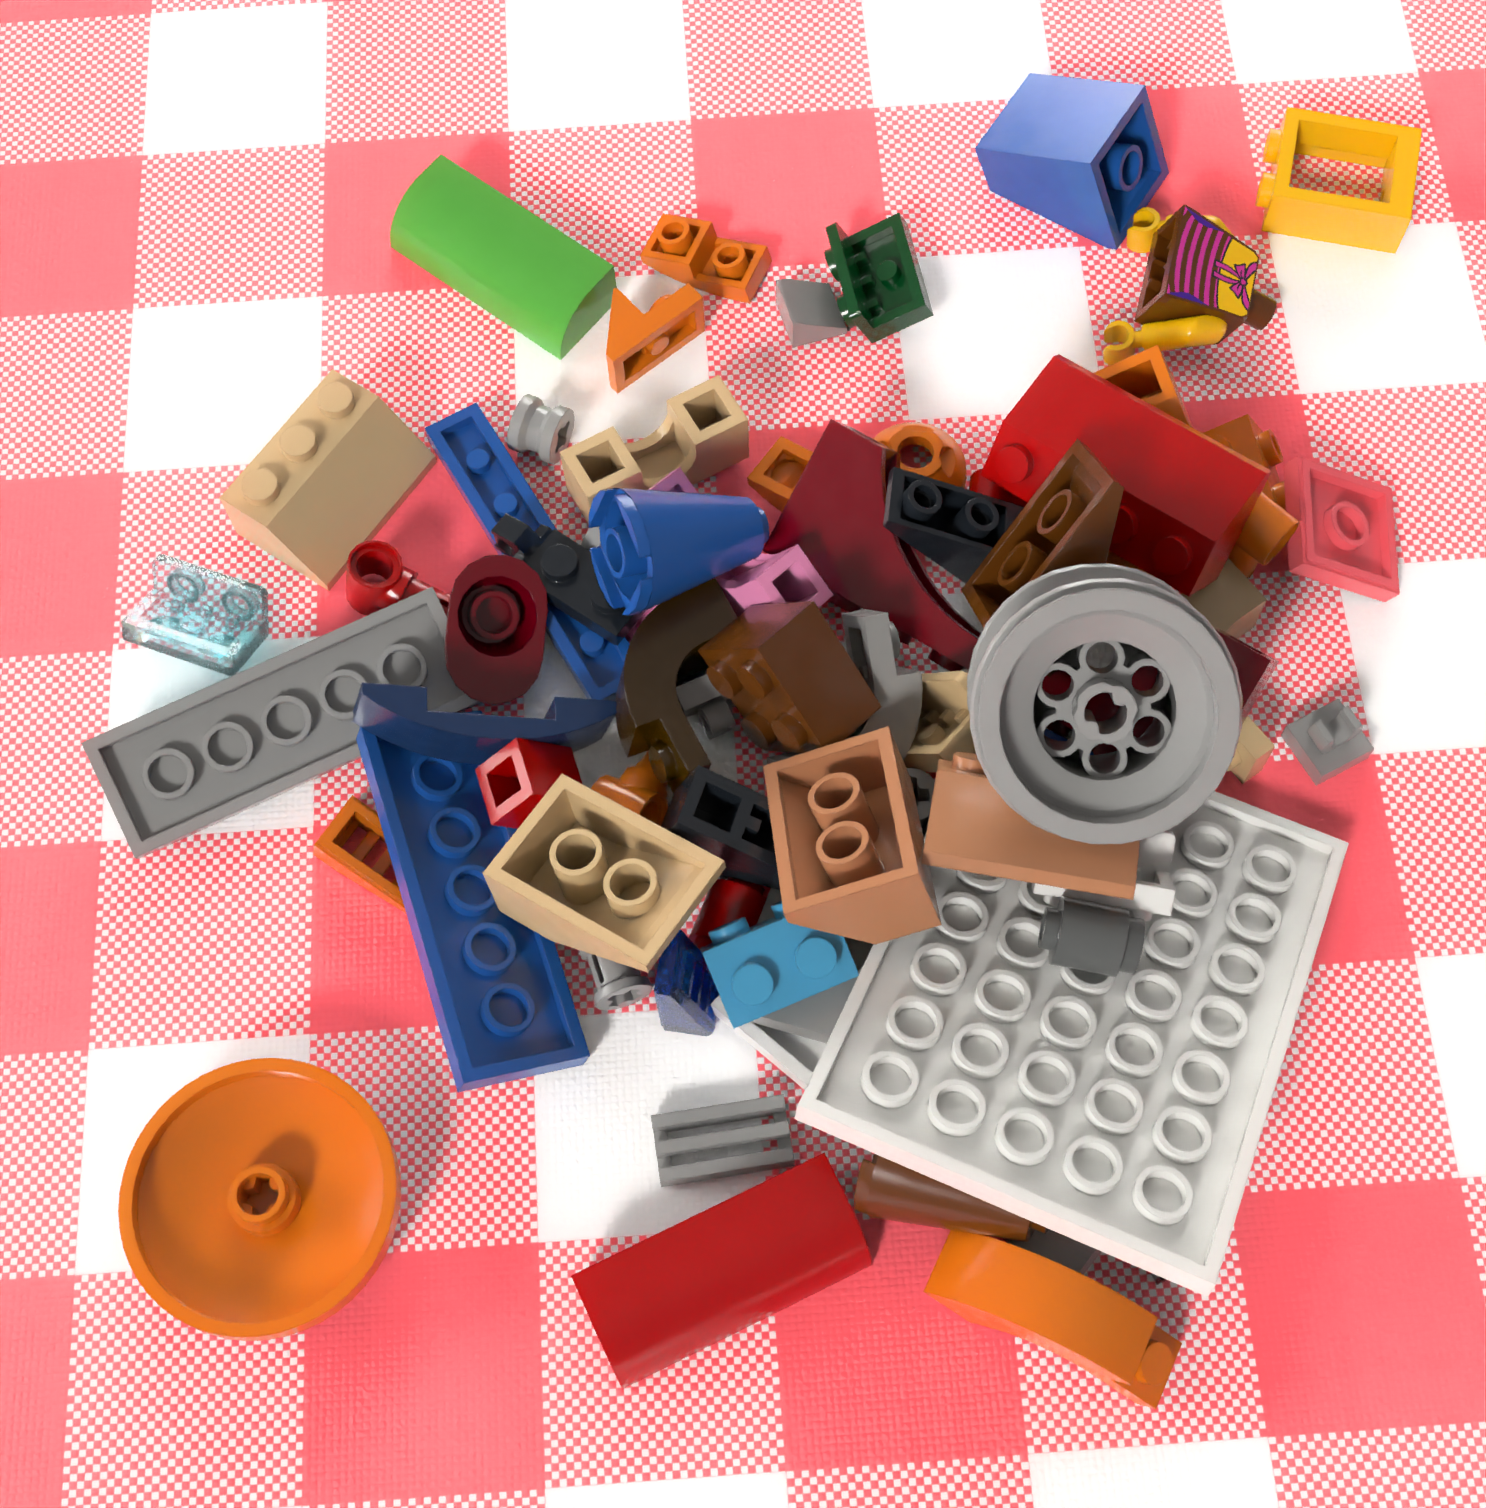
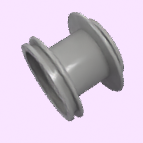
M1110 563L1078 564L1053 570L1022 586L1000 605L985 624L973 649L967 675V706L970 714V730L977 758L989 783L1011 809L1032 825L1063 838L1089 844H1125L1151 838L1177 826L1197 811L1221 783L1234 758L1242 729L1243 695L1237 667L1222 637L1204 615L1193 608L1185 597L1164 581L1138 569ZM1104 642L1112 645L1115 651L1114 658L1106 667L1094 668L1086 662L1087 652L1094 644ZM1143 666H1153L1157 668L1156 681L1153 687L1147 691L1135 689L1132 686L1134 672ZM1053 670L1066 671L1071 676L1070 687L1066 692L1059 695L1049 694L1042 688L1044 677ZM1100 693H1109L1114 704L1120 706L1117 713L1111 719L1105 721H1096L1092 711L1085 709L1088 701ZM1146 716L1155 717L1143 735L1139 738L1133 736L1134 725L1139 719ZM1064 720L1073 726V732L1067 741H1057L1044 735L1046 727L1053 721ZM1098 744H1112L1117 748V751L1090 755L1092 749Z

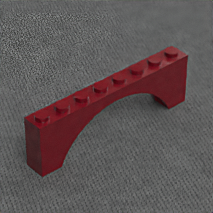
M830 419L763 551L768 554H777L798 544L833 593V596L828 601L847 612L858 611L861 608L888 612L889 621L895 625L901 643L909 645L911 639L914 638L932 648L928 658L948 671H963L964 668L969 670L973 649L982 632L961 616L940 593L927 574L915 548L883 527L888 476L893 467L900 468L901 454L851 426ZM1215 629L1224 640L1237 667L1243 695V724L1279 661L1227 632ZM1143 666L1137 669L1132 676V686L1140 691L1150 690L1156 681L1157 668ZM1056 670L1051 677L1047 675L1044 677L1042 688L1052 695L1062 694L1070 687L1071 676L1066 671ZM1100 693L1088 701L1085 709L1092 711L1096 721H1105L1111 719L1117 713L1120 706L1114 704L1109 693ZM1146 716L1139 719L1134 725L1133 736L1139 738L1143 735L1155 717ZM1064 720L1053 721L1046 727L1064 737H1067L1070 731L1073 730V726ZM1105 743L1098 744L1092 749L1094 755L1117 751L1115 746Z

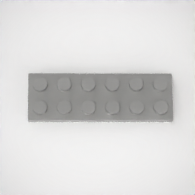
M433 587L81 742L134 858H143L360 759L361 755L356 741L360 726L353 722V709L362 682L427 687V711L461 713L483 703L471 699L456 687L446 668L444 646L447 616Z

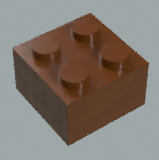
M814 601L751 605L698 649V652L709 666L707 676L710 682L720 694L731 699L743 717L741 727L744 733L756 746L765 751L805 753L843 741L882 707Z

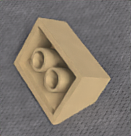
M332 369L219 499L238 535L330 591L346 572L350 552L356 545L365 541H371L437 463V459L428 447L379 396Z

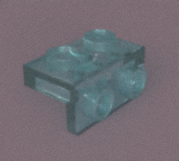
M160 553L152 561L153 588L121 621L122 639L124 641L227 676H232L241 669L269 636L268 591L263 586Z

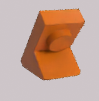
M689 283L672 295L668 294L660 297L645 314L618 288L613 289L606 359L610 387L617 394L705 331L703 296Z

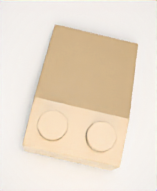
M561 774L484 870L483 876L499 911L550 941L648 973L724 871L726 865L723 859L572 778Z

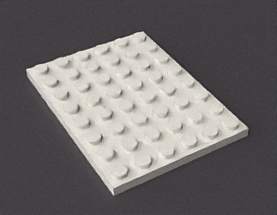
M1214 791L1197 811L1177 826L1168 829L1174 833L1176 839L1169 871L1176 889L1171 916L1152 913L1151 920L1145 921L1144 944L1136 972L1132 974L1119 971L1116 977L1049 964V950L1038 948V937L1045 908L1057 909V907L1046 903L1044 895L1034 894L1032 883L929 865L942 925L876 945L873 944L798 1103L794 1119L1208 1297L1217 1283L1349 843Z

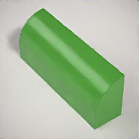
M442 154L409 186L393 217L390 231L391 248L559 360H562L611 308L613 289L617 288L614 265Z

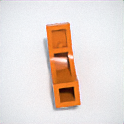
M950 1230L923 1291L970 1323L1006 1332L1043 1347L1083 1368L1134 1403L1157 1409L1182 1345L1180 1341L1156 1325L1157 1316L1118 1292L1046 1257L984 1235Z

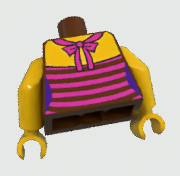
M1185 204L1174 214L1168 215L1166 220H1160L1159 213L1153 208L1143 207L1139 209L1133 216V226L1127 229V247L1136 253L1149 252L1134 320L1142 325V329L1134 331L1133 327L1125 321L1117 320L1111 322L1104 330V342H1122L1123 344L1106 346L1103 349V359L1105 363L1112 365L1133 356L1135 348L1143 347L1146 350L1158 345L1161 351L1219 344L1243 323L1256 330L1261 331L1264 329L1275 313L1277 301L1254 289L1259 263L1256 251L1234 237L1217 216L1201 215Z

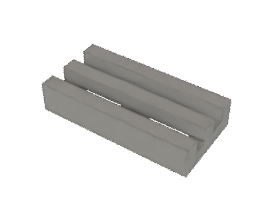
M784 1094L651 1115L661 1187L795 1166ZM773 1116L774 1123L668 1140L667 1132ZM777 1139V1150L672 1166L671 1156Z

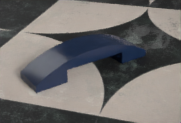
M362 682L353 709V722L371 734L409 751L442 760L481 765L516 737L571 747L573 752L586 748L603 738L617 713V701L554 697L544 719L427 711V687Z

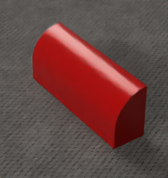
M824 1152L571 1275L616 1378L621 1388L624 1389L871 1266L872 1258L855 1213Z

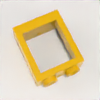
M1287 107L1280 129H1269L1264 147L1262 162L1270 163L1271 171L1270 173H1262L1256 196L1255 206L1265 208L1261 231L1396 254L1412 217L1422 128ZM1294 153L1383 168L1379 201L1289 187Z

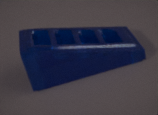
M679 930L659 957L654 995L660 1023L664 1031L710 1036L714 1032L717 1017L713 1012L711 1003L719 996V993L700 949L682 930Z

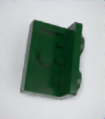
M900 213L849 237L837 222L826 227L831 248L825 250V259L833 277L841 284L843 294L837 296V304L848 327L853 328L857 326L871 343H875L934 315L908 223Z

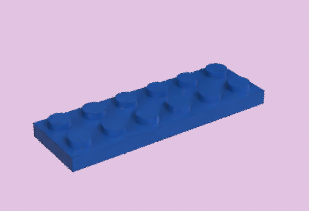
M479 710L464 713L482 714V711ZM360 727L356 741L457 1092L584 1065L590 1057V1053L555 942L550 941L500 912L483 876L484 870L517 829L491 825L475 771L480 765L442 760L415 753L391 744Z

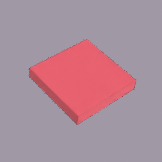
M1296 456L1284 464L1286 511L1300 521L1299 527L1287 542L1289 572L1382 602H1387L1399 595L1392 488L1300 456Z

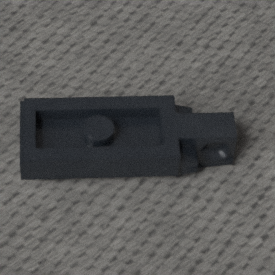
M507 513L491 530L496 541L494 546L497 550L505 555L523 560L538 573L546 589L548 603L612 644L618 646L644 614L642 612L626 616L622 615L625 607L613 609L607 602L598 584L592 564L591 552L558 530H552L550 527L541 524L534 532L529 525Z

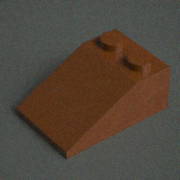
M1076 439L961 589L983 628L1000 605L1026 583L1053 570L1078 564L1106 563L1124 487L1089 447L1080 440ZM1056 670L1049 672L1047 676L1051 677Z

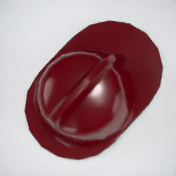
M505 554L484 556L468 564L458 575L449 597L444 646L446 668L456 687L471 699L489 705L509 703L526 694L538 679L543 662L548 612L547 592L538 573L523 560Z

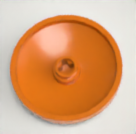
M257 1058L231 1063L201 1075L177 1091L156 1111L137 1138L128 1157L119 1191L118 1218L123 1249L136 1279L146 1293L174 1318L199 1331L221 1338L241 1341L271 1340L299 1333L323 1322L341 1310L367 1285L379 1268L391 1244L399 1218L401 1204L399 1163L390 1135L380 1117L361 1094L335 1074L306 1062L283 1058Z

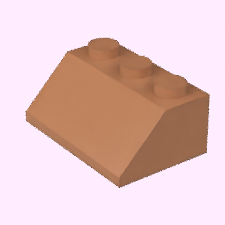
M889 726L763 766L783 913L788 923L875 945L942 925L929 865L921 864L925 843L911 777Z
M955 752L953 753L952 761L942 759L938 761L921 864L1133 900L1136 888L1140 840L1125 844H1089L1066 839L1036 827L1011 809L989 783L976 754Z

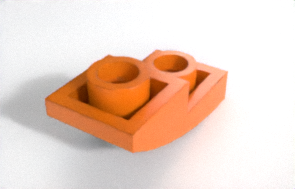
M665 213L661 215L640 254L644 264L684 284L689 283L693 288L713 295L749 304L772 262L768 247L765 245L717 237L711 221Z

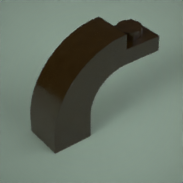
M716 578L659 604L645 617L630 642L617 688L615 700L617 701V713L615 719L620 742L627 758L648 751L649 761L655 776L661 783L667 782L673 794L698 765L710 769L712 764L679 704L676 687L688 677L709 668L698 652V649L737 618Z

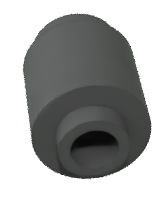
M1062 896L1057 909L1046 907L1039 930L1038 948L1049 950L1048 960L1051 965L1116 977L1119 971L1134 974L1142 954L1145 921L1144 919L1130 917L1129 910L1125 908Z

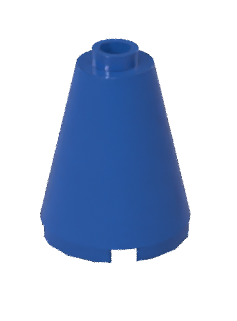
M611 488L598 492L592 500L589 512L588 528L599 527L601 546L590 548L592 564L598 584L609 605L613 609L625 607L622 615L626 616L642 613L759 557L764 544L769 539L767 516L749 497Z

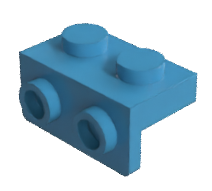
M781 900L770 906L774 917L749 927L746 917H742L709 931L708 934L712 943L701 947L700 950L731 1025L735 1029L858 977L859 972L844 937L788 923L783 913Z

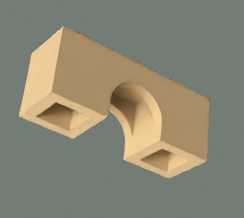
M719 375L666 400L667 415L665 420L653 433L641 440L624 443L614 426L560 451L566 488L588 525L592 500L600 490L611 488L648 490L679 467L691 484L694 485L749 458L748 418Z

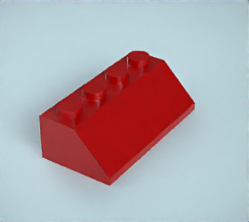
M1062 355L1053 356L1003 420L980 475L1028 503L1076 439L1089 447L1124 487L1109 550L1188 597L1217 580L1272 471Z

